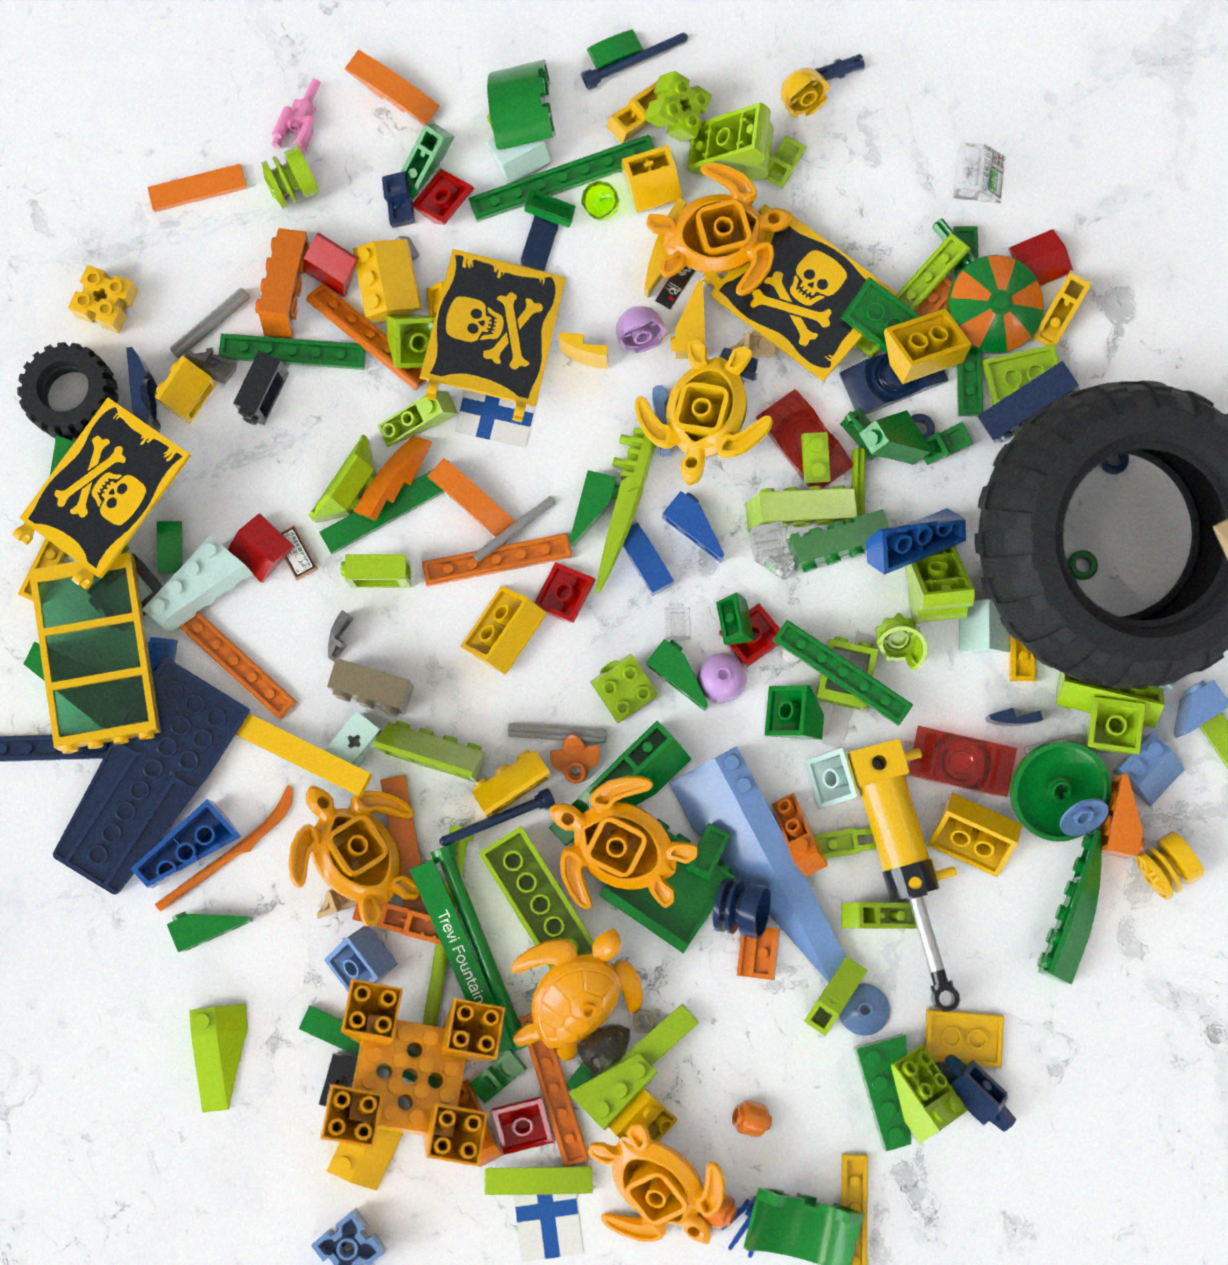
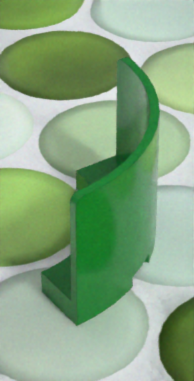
M545 59L489 73L487 79L488 106L495 145L498 150L556 136L550 103H545V96L549 95L551 83Z
M758 1188L743 1248L747 1251H762L786 1255L819 1265H852L864 1213L837 1203L833 1205L816 1203L817 1197L797 1193V1197L784 1193L781 1189Z

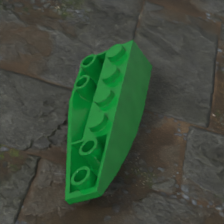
M656 721L571 805L576 807L581 813H584L593 807L590 803V795L605 782L625 776L649 778L653 783L649 791L618 800L636 806L657 794L692 758L677 740ZM555 821L549 827L551 832L565 846L574 842L573 830H564Z
M1097 829L1091 831L1090 834L1086 833L1082 840L1081 847L1084 850L1081 857H1077L1074 862L1072 871H1075L1072 881L1069 880L1065 886L1063 894L1066 895L1064 904H1060L1056 910L1055 918L1058 920L1055 928H1051L1047 934L1046 942L1049 944L1046 952H1042L1037 961V966L1040 967L1038 973L1067 985H1072L1090 937L1097 909L1102 863L1101 831Z

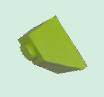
M387 315V341L395 368L423 367L435 316Z
M1093 697L1084 746L1094 752L1139 755L1145 704Z

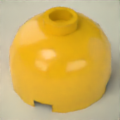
M801 68L790 73L781 86V100L786 110L793 117L800 118L798 115L803 113L809 116L824 105L827 100V90L830 92V86L819 72L810 68Z

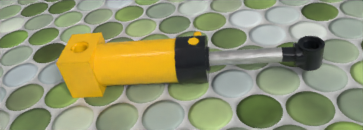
M900 738L851 751L848 753V758L865 807L883 869L882 874L890 902L901 899L903 901L909 900L933 985L930 986L932 992L931 1002L936 1009L948 1012L958 1007L960 995L954 988L953 981H948L924 896L928 895L930 891L940 889L938 881L956 876L957 871L954 866L936 871L933 860L929 858L906 780V775L910 773L907 761L921 758L922 752L919 748L903 752ZM873 759H877L881 762V770H877L873 767ZM943 991H948L951 994V1002L946 1006L942 1005L939 1001V996Z

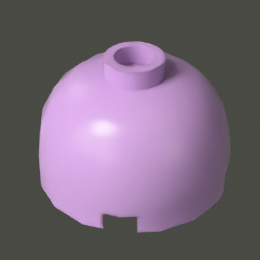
M634 306L619 317L616 325V334L621 349L625 352H628V349H634L635 353H641L657 346L661 342L659 338L662 334L665 337L666 328L660 315L652 308Z
M720 653L706 658L699 668L697 680L704 696L710 701L721 704L731 702L742 694L747 683V673L742 662L735 656Z

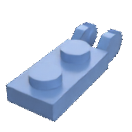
M658 384L652 389L653 408L658 419L666 425L665 406L668 403L666 387ZM660 447L661 456H671V448L663 449Z

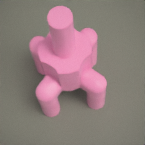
M313 78L304 98L295 99L292 107L285 106L272 132V135L275 136L271 143L273 147L280 149L290 129L295 133H299L295 140V145H299L304 156L314 133L312 127L315 122L314 115L317 109L312 105V102L321 84L319 80Z

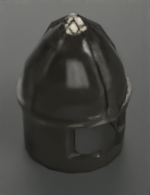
M610 1024L599 1027L588 1037L578 1042V1054L587 1068L594 1074L600 1075L616 1062L619 1063L626 1053L631 1038L630 1029L621 1024ZM596 1057L600 1063L601 1069L595 1066L593 1063V1060Z

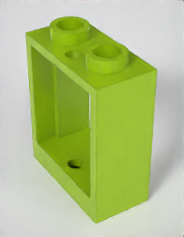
M345 554V561L341 562V576H344L345 581H347L351 588H411V562L406 554Z
M838 636L828 640L826 646L832 650L838 649L869 656L866 673L873 677L878 649H874L872 644L866 642H858V645L848 643L849 639ZM820 674L815 696L817 701L861 711L866 709L867 705L851 694L825 689L827 678Z

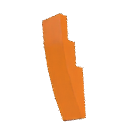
M359 49L344 68V70L382 100L385 98L403 113L406 111L423 126L428 124L440 107V105L411 83Z
M414 435L405 442L379 470L365 490L354 512L376 521L385 502L394 503L403 483L411 486L433 442Z
M445 458L428 475V478L447 493L448 497L462 507L469 516L494 537L516 522Z
M356 902L352 920L362 922L358 902ZM392 902L379 905L382 916L379 918L377 925H375L378 928L442 945L428 913Z

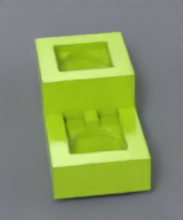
M785 135L778 150L770 160L769 172L765 180L783 189L806 151L807 146Z

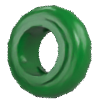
M1078 550L1072 553L1068 559L1069 568L1075 579L1088 580L1098 570V560L1090 551ZM1082 558L1088 561L1089 570L1087 572L1078 570L1076 567L1078 559Z

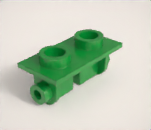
M857 408L853 412H849L840 425L860 448L866 449L867 456L873 460L876 455L871 454L859 435L861 431L872 423Z

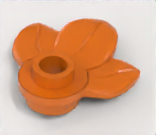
M573 733L565 739L562 750L550 751L552 766L563 772L564 777L569 782L575 784L581 783L587 778L588 771L597 765L600 757L598 744L585 747L583 741ZM577 766L580 768L581 772L579 774L572 773L571 769Z

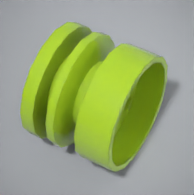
M299 145L284 152L286 163L283 165L276 156H273L272 159L276 168L272 170L267 160L261 162L263 177L273 198L281 205L282 209L288 207L284 196L288 194L293 204L297 203L295 195L297 190L305 198L320 192Z

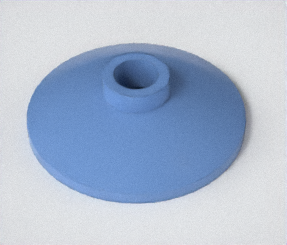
M1097 798L1080 801L1063 814L1060 820V828L1064 834L1069 836H1080L1089 833L1100 826L1106 819L1108 806L1103 800Z
M859 984L839 1017L842 1024L850 1032L862 1036L872 1035L885 1026L889 1018V1003L884 993L877 987L870 984ZM867 1005L870 1010L867 1015H863L860 1012L861 1006Z

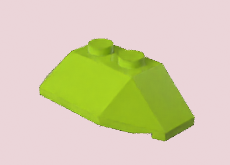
M362 434L308 516L313 522L319 523L351 515L365 490L377 475L370 441L366 435Z

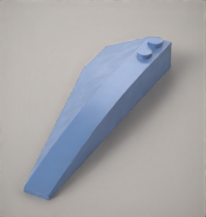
M737 746L670 782L669 785L687 820L700 837L708 823L731 834L720 860L733 869L732 874L744 883L745 889L749 883L769 886L771 891L769 915L829 983L846 956L806 877L795 865L784 835Z

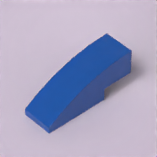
M638 522L631 525L623 548L650 594L654 596L674 585V580Z

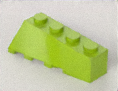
M1062 672L1059 673L1056 687V705L1085 711L1090 714L1093 697L1144 703L1143 727H1156L1165 705L1164 690L1154 686L1129 689L1114 688L1083 682Z

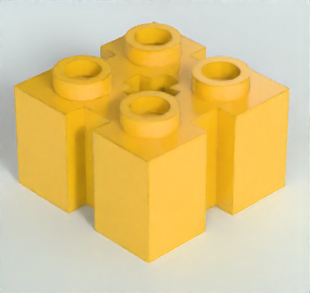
M87 264L80 280L83 290L82 292L75 291L68 309L77 318L92 324L96 320L101 327L120 334L127 319L126 314L123 312L125 306L132 307L139 290L132 281L114 275L111 279L106 271Z

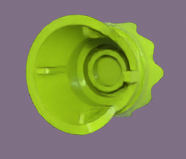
M897 613L893 618H884L882 624L875 627V643L887 661L906 660L911 670H917L922 666L928 654V646L925 638L920 633V627H917L912 618H905L901 613Z

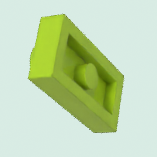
M828 432L801 434L804 483L831 482Z

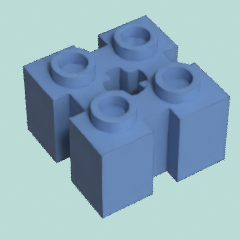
M354 1208L335 1224L339 1229L336 1233L331 1227L310 1245L323 1262L329 1258L333 1265H360L363 1262L365 1265H371L388 1249L376 1233L369 1236L364 1228L368 1225V1222L357 1208ZM345 1241L354 1244L355 1247L353 1249L355 1252L352 1250L347 1252L344 1247L347 1245Z

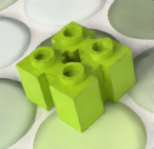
M677 71L660 75L653 92L658 97L656 100L650 101L643 119L657 128L668 127L666 133L683 142L697 137L703 120L699 119V114L707 111L712 94L698 85L689 87L690 80Z

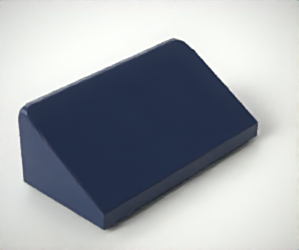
M534 215L521 256V265L545 271L558 225Z

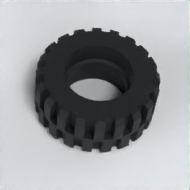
M58 342L55 348L50 344L44 347L45 351L41 354L38 351L32 355L34 357L31 363L27 361L23 366L26 371L24 374L21 373L18 378L22 386L17 387V395L21 398L19 404L21 409L26 412L27 418L43 432L54 438L58 435L72 440L73 437L78 438L107 398L115 403L118 402L119 395L115 392L118 389L117 381L113 378L114 374L111 369L90 348H83L80 344L73 342L70 346L66 342ZM77 372L84 374L88 379V391L84 400L71 410H53L48 400L49 391L53 383L67 373Z

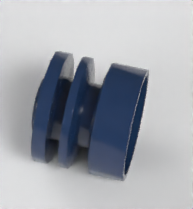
M724 878L717 889L714 900L712 918L715 931H727V933L734 934L739 928L741 936L760 939L766 930L770 914L771 891L769 886L749 883L745 889L742 881L737 880L734 882V880Z

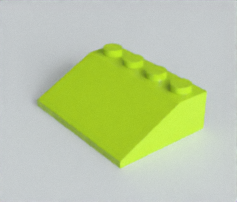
M396 720L395 724L388 722L373 743V747L383 754L476 783L478 782L486 757V753L481 751L482 746L469 742L467 746L457 744L458 739L444 735L443 739L433 736L434 731L421 727L419 731L409 729L411 724Z

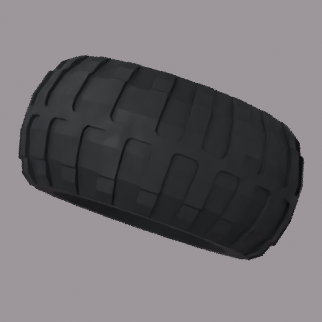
M1148 380L1110 382L1074 391L1030 416L1023 423L1014 438L1008 444H1005L996 456L993 463L994 469L988 484L982 488L977 507L981 508L979 531L978 534L974 535L975 553L980 556L984 574L981 581L987 598L995 604L1001 616V623L1014 639L1019 640L1044 665L1083 682L1129 689L1169 685L1193 672H1202L1224 658L1223 653L1228 650V559L1213 526L1228 519V414L1220 412L1213 406L1214 403L1204 396L1190 390H1179L1162 382ZM1120 453L1142 458L1157 466L1170 477L1181 492L1187 505L1192 534L1190 552L1185 568L1172 589L1152 606L1126 616H1117L1104 610L1084 593L1069 568L1063 538L1066 512L1080 483L1095 467Z

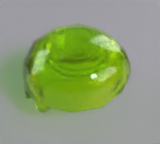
M595 181L584 189L581 204L591 218L605 221L612 218L619 210L620 198L611 184L604 181Z

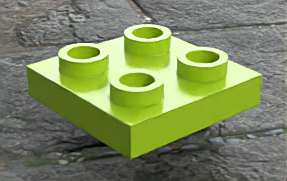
M631 653L620 661L614 660L606 664L600 670V675L590 681L617 723H620L659 695Z

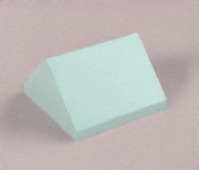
M494 138L486 142L508 184L523 179L551 163L544 140L502 150L496 148Z
M975 600L972 606H968L967 617L959 619V652L1010 653V634L1001 623V616L992 600Z
M845 747L805 761L819 809L860 797Z

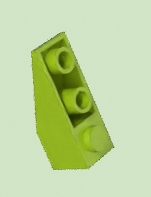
M437 390L435 401L426 399V395L377 425L386 446L390 447L413 435L420 434L456 415L458 412L449 392Z
M846 956L804 1019V1022L826 1036L868 970Z

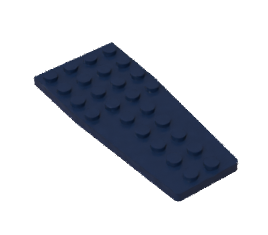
M164 657L153 674L161 733H156L154 738L140 740L139 737L129 738V742L124 744H114L112 741L53 851L54 859L113 895L122 891L134 875L130 868L158 844L210 776L251 712V709L167 657ZM144 690L121 726L149 721Z

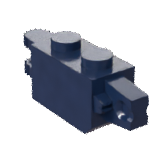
M952 1054L945 1058V1063L940 1062L937 1065L966 1109L983 1126L990 1121L1001 1131L1006 1132L1014 1125L1017 1119L1005 1106L1008 1100V1092L974 1060L965 1065Z

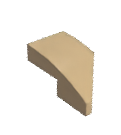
M747 331L735 346L732 345L729 348L734 350L745 346L753 352L752 356L777 357L778 348L756 331L752 333Z
M331 888L326 892L325 900L316 916L317 919L355 906L356 901L342 896Z

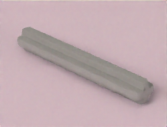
M239 288L170 347L171 352L177 358H181V356L250 299L249 294L243 288Z
M509 723L508 735L510 737L565 741L573 733L583 742L606 743L607 731L605 729Z

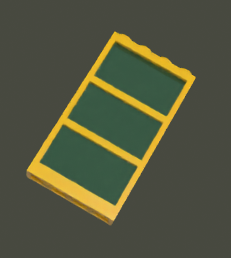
M130 552L119 554L102 579L94 575L93 583L88 590L72 581L73 576L78 571L84 569V566L77 561L29 570L54 748L62 751L64 754L77 752L79 747L88 746V749L101 748L104 746L103 743L113 741L114 744H124L129 742V738L139 737L140 740L151 739L155 737L154 734L161 733L134 556Z

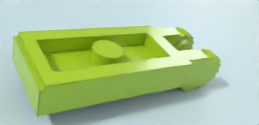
M852 828L815 834L825 859L854 855L862 851L876 849L875 842L867 843L866 845H859L857 836L872 835L871 828L858 830Z

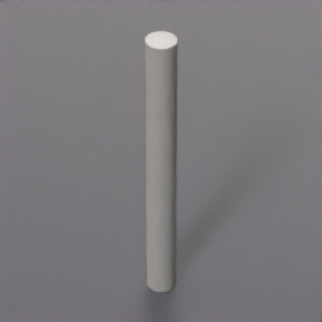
M551 496L547 497L475 552L473 557L477 562H480L555 505V500Z

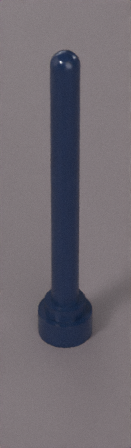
M684 32L598 71L596 69L585 70L581 72L582 80L587 90L596 88L601 83V79L686 42L688 35Z
M549 788L538 791V795L534 796L535 799L442 836L439 839V843L442 846H447L539 808L541 810L544 808L548 810L555 804L553 795Z

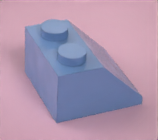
M1202 680L1184 691L1186 696L1179 700L1174 729L1175 737L1178 738L1194 731L1228 708V699L1214 680L1208 683Z
M1150 733L1141 740L1140 754H1128L1112 772L1116 776L1121 774L1128 775L1132 790L1149 806H1152L1185 769L1173 750L1156 734Z
M365 925L349 935L324 959L348 992L351 979L377 983L398 965L370 926L367 927Z

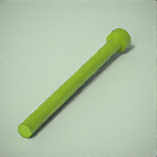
M450 825L449 833H452L464 827ZM474 835L454 842L458 852L454 859L461 876H463L468 841H474ZM446 880V889L457 911V905ZM435 944L422 1024L435 1027L438 1025L448 965V957L443 946Z

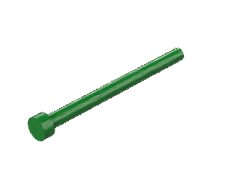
M452 843L430 852L432 859H434L436 864L440 863L496 1005L505 1008L503 1021L514 1051L521 1050L527 1046H517L512 1038L514 1033L521 1028V1025L454 859L458 855L456 847Z

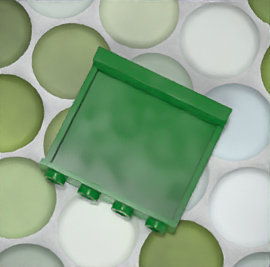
M657 818L667 832L671 842H691L680 833L677 836L673 835L668 831L670 826ZM676 861V872L666 880L674 888L675 901L667 908L661 906L654 899L648 887L622 889L607 884L599 896L684 954L713 910L715 896L721 881L724 878L733 880L735 876L731 874L733 869L720 861L707 881L686 870L688 863Z

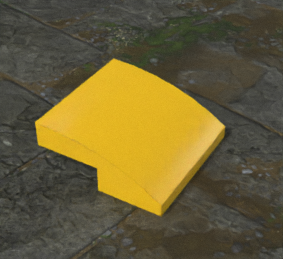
M559 332V344L562 353L582 364L608 369V346L585 344L584 334Z

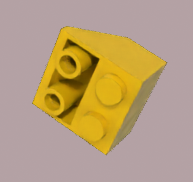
M669 145L622 159V171L636 213L676 202L679 197L683 199L676 166Z
M181 356L179 361H175L172 364L167 379L158 385L155 398L167 411L191 424L217 384L211 376L187 358Z
M644 1088L609 1128L621 1139L623 1135H627V1130L632 1122H642L645 1124L650 1138L659 1141L678 1119Z

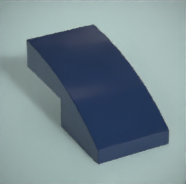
M405 171L382 176L383 195L388 204L389 224L392 228L415 223L413 202Z
M1010 708L990 714L985 717L987 723L1000 726H1025L1043 721L1041 711L1016 717L1014 709Z

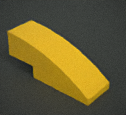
M657 82L632 97L627 106L610 116L607 128L621 144L632 138L649 124L643 118L650 101L656 100L658 95L653 93Z

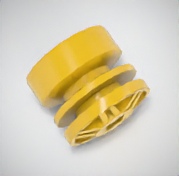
M1173 831L1157 841L1159 851L1149 846L1145 849V853H1139L1138 857H1135L1136 864L1146 882L1165 900L1172 898L1174 892L1179 893L1182 891L1180 880L1187 885H1191L1204 876L1203 867L1196 854L1185 840Z

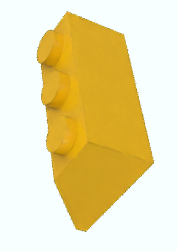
M407 239L372 241L352 249L353 254L359 258L356 270L366 318L377 323H383L387 321V315H406L422 309L409 241Z
M946 308L891 326L884 331L890 366L903 384L963 363L972 346Z
M501 585L460 647L491 668L506 675L514 665L519 654L527 646L536 629L541 625L547 613L529 598Z
M529 750L522 752L516 757L517 762L511 766L507 763L495 771L496 776L490 780L485 777L474 785L475 790L472 791V794L487 817L496 815L552 778L550 771L535 750L532 752Z
M952 793L941 812L927 846L998 877L1018 844L1022 824Z
M377 1128L374 1148L339 1143L326 1171L349 1183L377 1191L404 1133Z

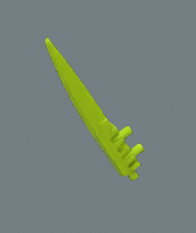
M634 427L633 436L620 435L619 444L630 446L627 450V459L618 457L613 459L612 466L623 469L620 474L622 481L603 549L595 593H600L624 545L641 499L656 445L645 436L640 428Z

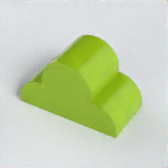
M758 102L703 121L697 137L690 141L687 170L705 176L701 172V166L705 163H718L743 173L751 181L765 179L769 172L774 126L770 123V108Z
M956 546L905 566L909 606L912 619L916 624L967 617L968 606H972L974 603L975 589Z

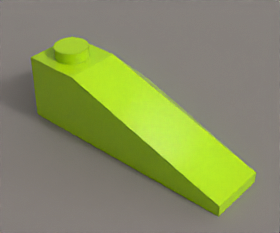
M246 1003L189 1010L191 1040L202 1113L229 1110L237 1069L242 1057L244 1040L248 1032Z

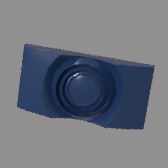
M126 347L132 413L135 417L160 433L161 424L157 420L155 398L157 384L150 369L134 348Z
M887 353L866 359L839 373L854 410L859 408L864 415L949 381L945 371L941 370L903 384L891 368Z

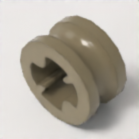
M640 1010L634 1014L632 1023L638 1032L648 1033L655 1026V1018L650 1011ZM642 1014V1017H644V1014L649 1015L648 1021L651 1025L648 1028L645 1026L644 1029L638 1027L639 1021L637 1018L639 1015Z

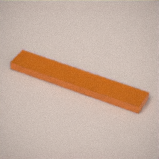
M324 283L307 295L306 301L415 391L428 381L420 379L422 367L395 368L387 335Z
M563 533L499 546L480 562H477L473 557V554L477 551L423 561L422 567L426 586L430 587L570 559L572 554L568 534Z
M199 611L196 612V616L179 627L280 721L298 703Z
M405 775L380 779L382 792L398 797L411 807ZM386 814L389 832L396 843L399 854V875L406 876L414 881L409 869L422 863L414 818L404 819ZM420 894L417 899L405 900L402 898L403 906L428 913Z
M532 1013L519 1017L521 1026L533 1022ZM540 1039L528 1045V1049L564 1167H569L590 1160L571 1097L568 1094L569 1090L556 1048L549 1049Z

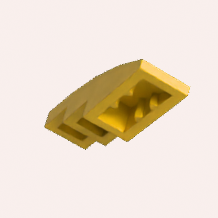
M679 197L667 216L674 219L687 205V202ZM658 234L649 260L644 286V295L648 298L663 278V275L659 272L661 260L669 256L664 249L665 235Z

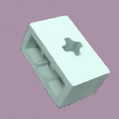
M356 711L325 751L360 767L366 760L364 756L370 748L372 750L375 749L373 743L381 733V730ZM353 738L359 739L360 747H352L353 743L351 740Z

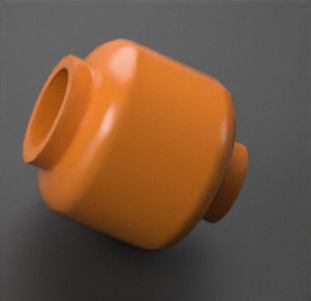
M746 1100L741 1102L740 1105L735 1106L732 1114V1124L740 1134L761 1137L766 1130L771 1128L772 1116L769 1115L765 1104Z
M725 1193V1198L715 1214L710 1217H704L701 1213L700 1215L709 1224L721 1229L726 1225L730 1226L732 1224L738 1207L735 1206V1199Z

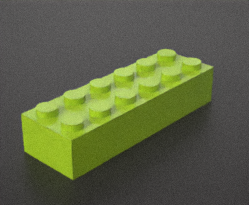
M519 826L478 852L535 946L546 940L565 939L570 940L575 945L578 956L591 954L594 943L593 938L522 826ZM547 964L550 969L554 967V964Z

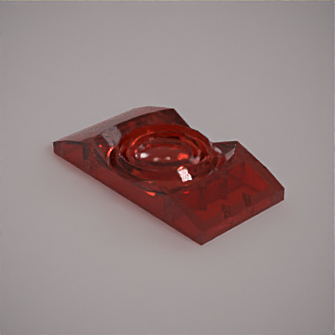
M796 389L756 416V420L763 416H771L773 424L767 434L803 481L801 434L828 432L831 482L805 483L808 488L821 486L824 489L853 467L854 464L839 441L828 431L813 407Z
M917 726L913 749L919 748L922 752V757L910 761V773L907 774L908 776L978 793L1008 797L1017 748Z

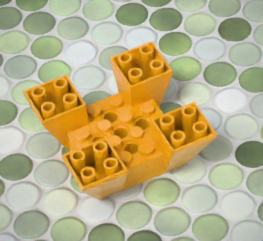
M351 979L341 1032L360 1044L352 1088L330 1085L320 1139L374 1148L377 1128L422 1136L426 1158L479 1167L488 1113L459 1108L458 1103L465 1062L497 1060L505 1008L454 998L442 1028L398 1020L403 988ZM413 1045L417 1047L419 1051L417 1058L408 1055V1046ZM382 1066L388 1070V1079L378 1077L377 1067ZM404 1071H409L414 1075V1082L412 1084L404 1082L402 1078ZM429 1076L438 1078L440 1083L438 1088L430 1087L428 1084ZM399 1097L408 1099L410 1104L408 1110L399 1108L397 1103Z

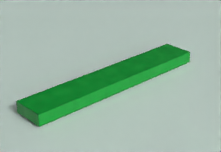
M221 333L218 356L228 360L253 362L259 350L280 359L283 364L365 369L366 350L356 343Z
M429 471L414 479L411 486L403 485L394 503L386 501L376 521L354 512L321 530L319 533L330 553L334 554L445 492L428 478V475L431 473Z
M789 620L785 621L773 639L774 643L897 726L902 723L913 706L908 700Z
M309 1005L298 1029L358 1056L360 1044L341 1032L343 1020ZM407 1050L409 1056L413 1058H417L419 1056L418 1054L410 1050ZM404 1071L402 1077L414 1082V1075L409 1071ZM435 1076L428 1077L430 1087L438 1088L440 1084L438 1078Z

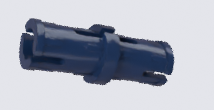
M858 54L844 60L836 59L832 64L815 68V71L819 72L826 81L836 77L841 79L845 77V74L864 69L865 63L864 60H861L863 58L862 55Z

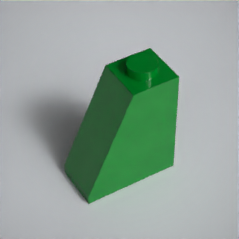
M907 410L875 420L859 433L872 455L915 465L933 452Z

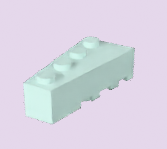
M209 536L142 610L170 634L196 616L197 611L204 606H210L215 602L214 599L226 591L230 592L236 587L237 583L244 578L247 580L254 574L232 553Z

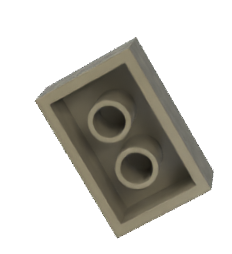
M336 658L327 687L333 691L332 695L340 700L350 702L351 698H353L363 707L374 709L376 705L381 707L380 709L384 713L398 716V713H406L414 685L409 679Z

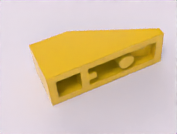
M1070 270L1032 338L1046 346L1051 344L1056 346L1089 290L1092 281Z
M698 280L675 328V336L670 337L671 351H675L676 359H688L687 343L689 341L698 339L701 343L705 344L703 280Z

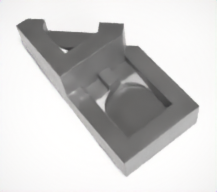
M206 348V352L193 353L192 350L185 353V358L214 380L224 385L236 372L237 363L213 354V348Z
M343 610L337 616L329 635L328 658L334 662L347 646L340 637L353 620Z

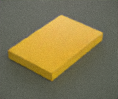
M926 1009L924 1048L934 1062L945 1063V1058L953 1054L965 1065L974 1060L979 1066L1002 1068L1003 1015L955 1011L945 1012Z

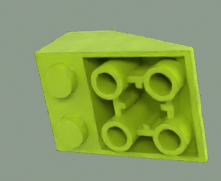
M923 1045L891 1065L904 1121L920 1144L968 1111Z

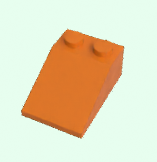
M1121 774L1111 778V798L1108 806V815L1103 821L1100 830L1101 851L1104 854L1128 859L1138 857V854L1142 853L1145 838H1142L1143 829L1129 776Z

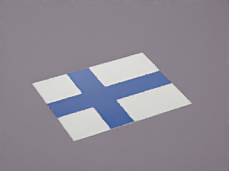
M465 390L454 432L525 448L535 407L527 405L522 422L512 420L516 406L515 402Z
M576 1194L513 1195L522 1263L584 1254Z

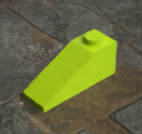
M841 903L842 929H917L910 903Z

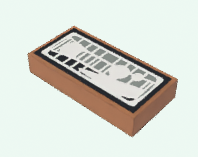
M294 525L281 532L295 546L284 558L295 579L298 581L318 570L319 568L296 526Z

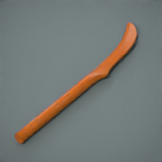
M290 785L286 787L277 806L261 825L222 856L155 903L157 909L160 912L163 911L171 903L181 898L231 860L243 853L251 852L255 844L287 814L292 805L293 798Z

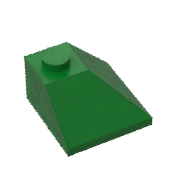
M769 686L764 736L822 740L824 713L811 686Z

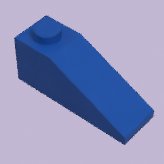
M680 491L662 513V519L721 563L724 559V553L701 506L698 504L699 500L689 492L685 494Z

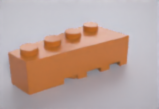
M278 228L276 237H272V254L266 260L267 275L266 278L261 280L260 290L262 295L261 299L256 300L255 312L259 314L264 336L293 339L294 330H292L291 320L297 319L296 296L300 297L302 291V277L299 275L305 274L304 256L310 246L308 235L305 231Z

